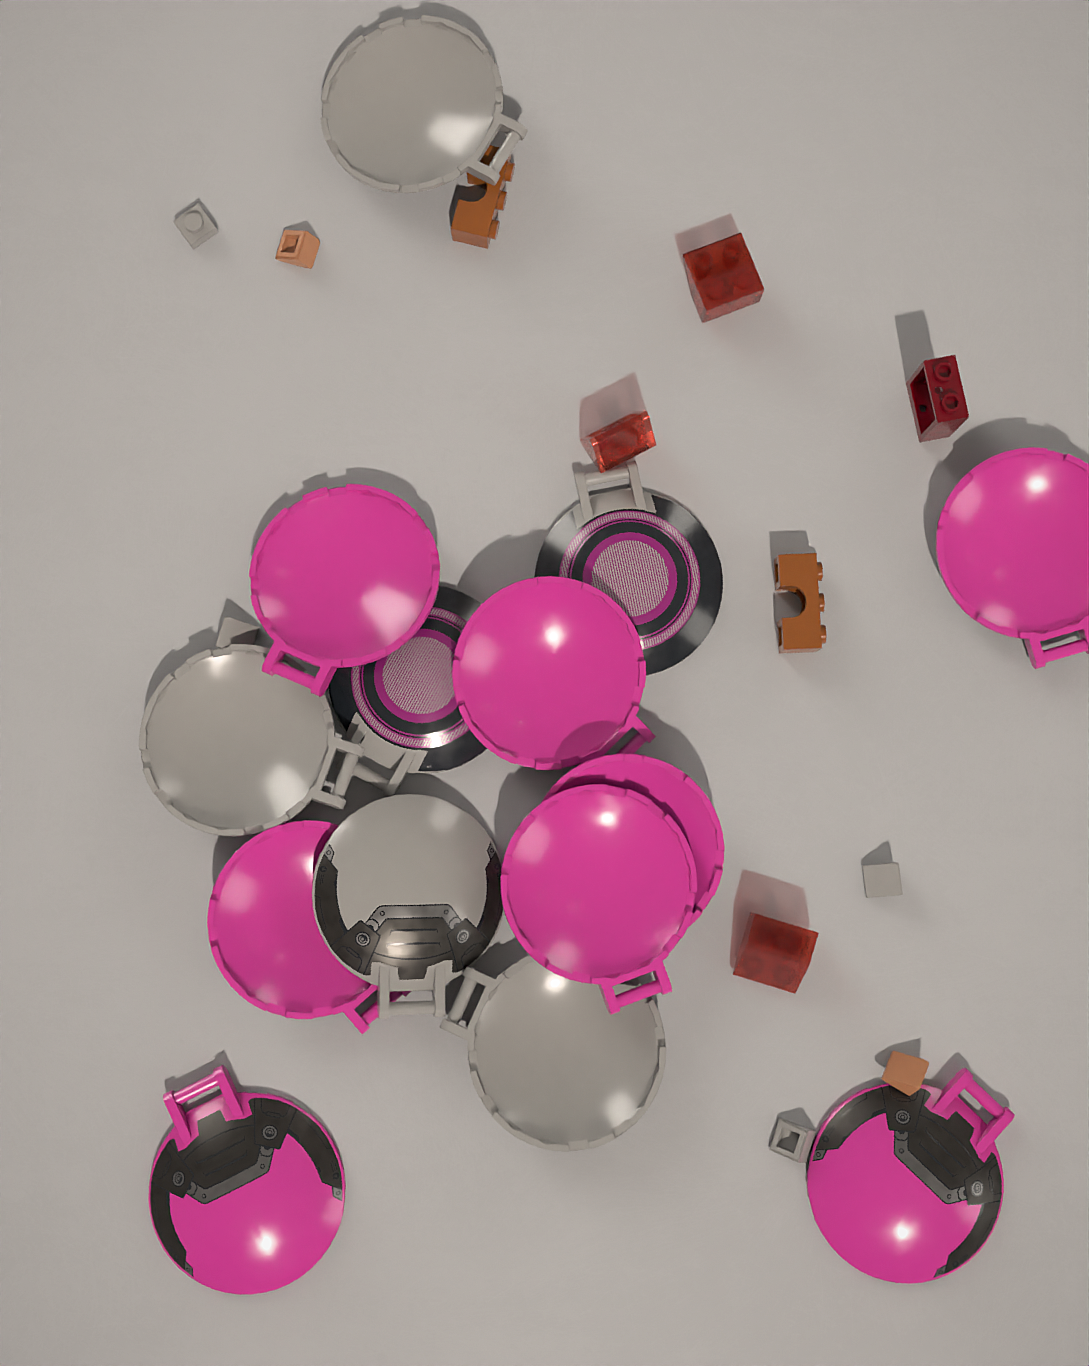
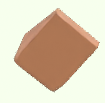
M284 230L275 259L312 269L320 241L308 231Z
M892 1051L881 1079L910 1096L920 1089L929 1062L918 1057Z

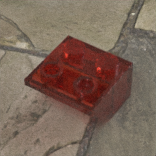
M741 232L682 255L690 294L702 323L760 302L764 286Z
M750 912L732 974L795 994L810 965L819 933Z

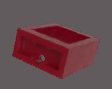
M950 355L924 360L906 382L919 443L950 437L969 418L956 356ZM924 406L926 411H920L919 407Z

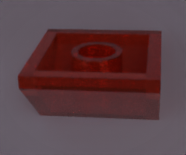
M647 410L634 411L579 439L600 473L656 446Z

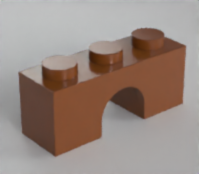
M489 145L480 162L488 166L499 147ZM511 154L499 172L500 178L496 185H491L467 173L468 183L482 187L486 194L475 202L458 200L451 225L453 241L488 249L490 240H496L500 221L496 220L498 210H504L507 200V192L504 191L506 181H512L515 170V163L511 162Z
M817 553L780 554L774 559L775 591H790L797 595L801 602V612L796 617L781 618L777 622L779 654L817 652L822 649V644L826 643L827 638L826 626L821 625L820 612H824L825 608L824 594L819 593L818 581H822L823 578L822 563L817 562Z

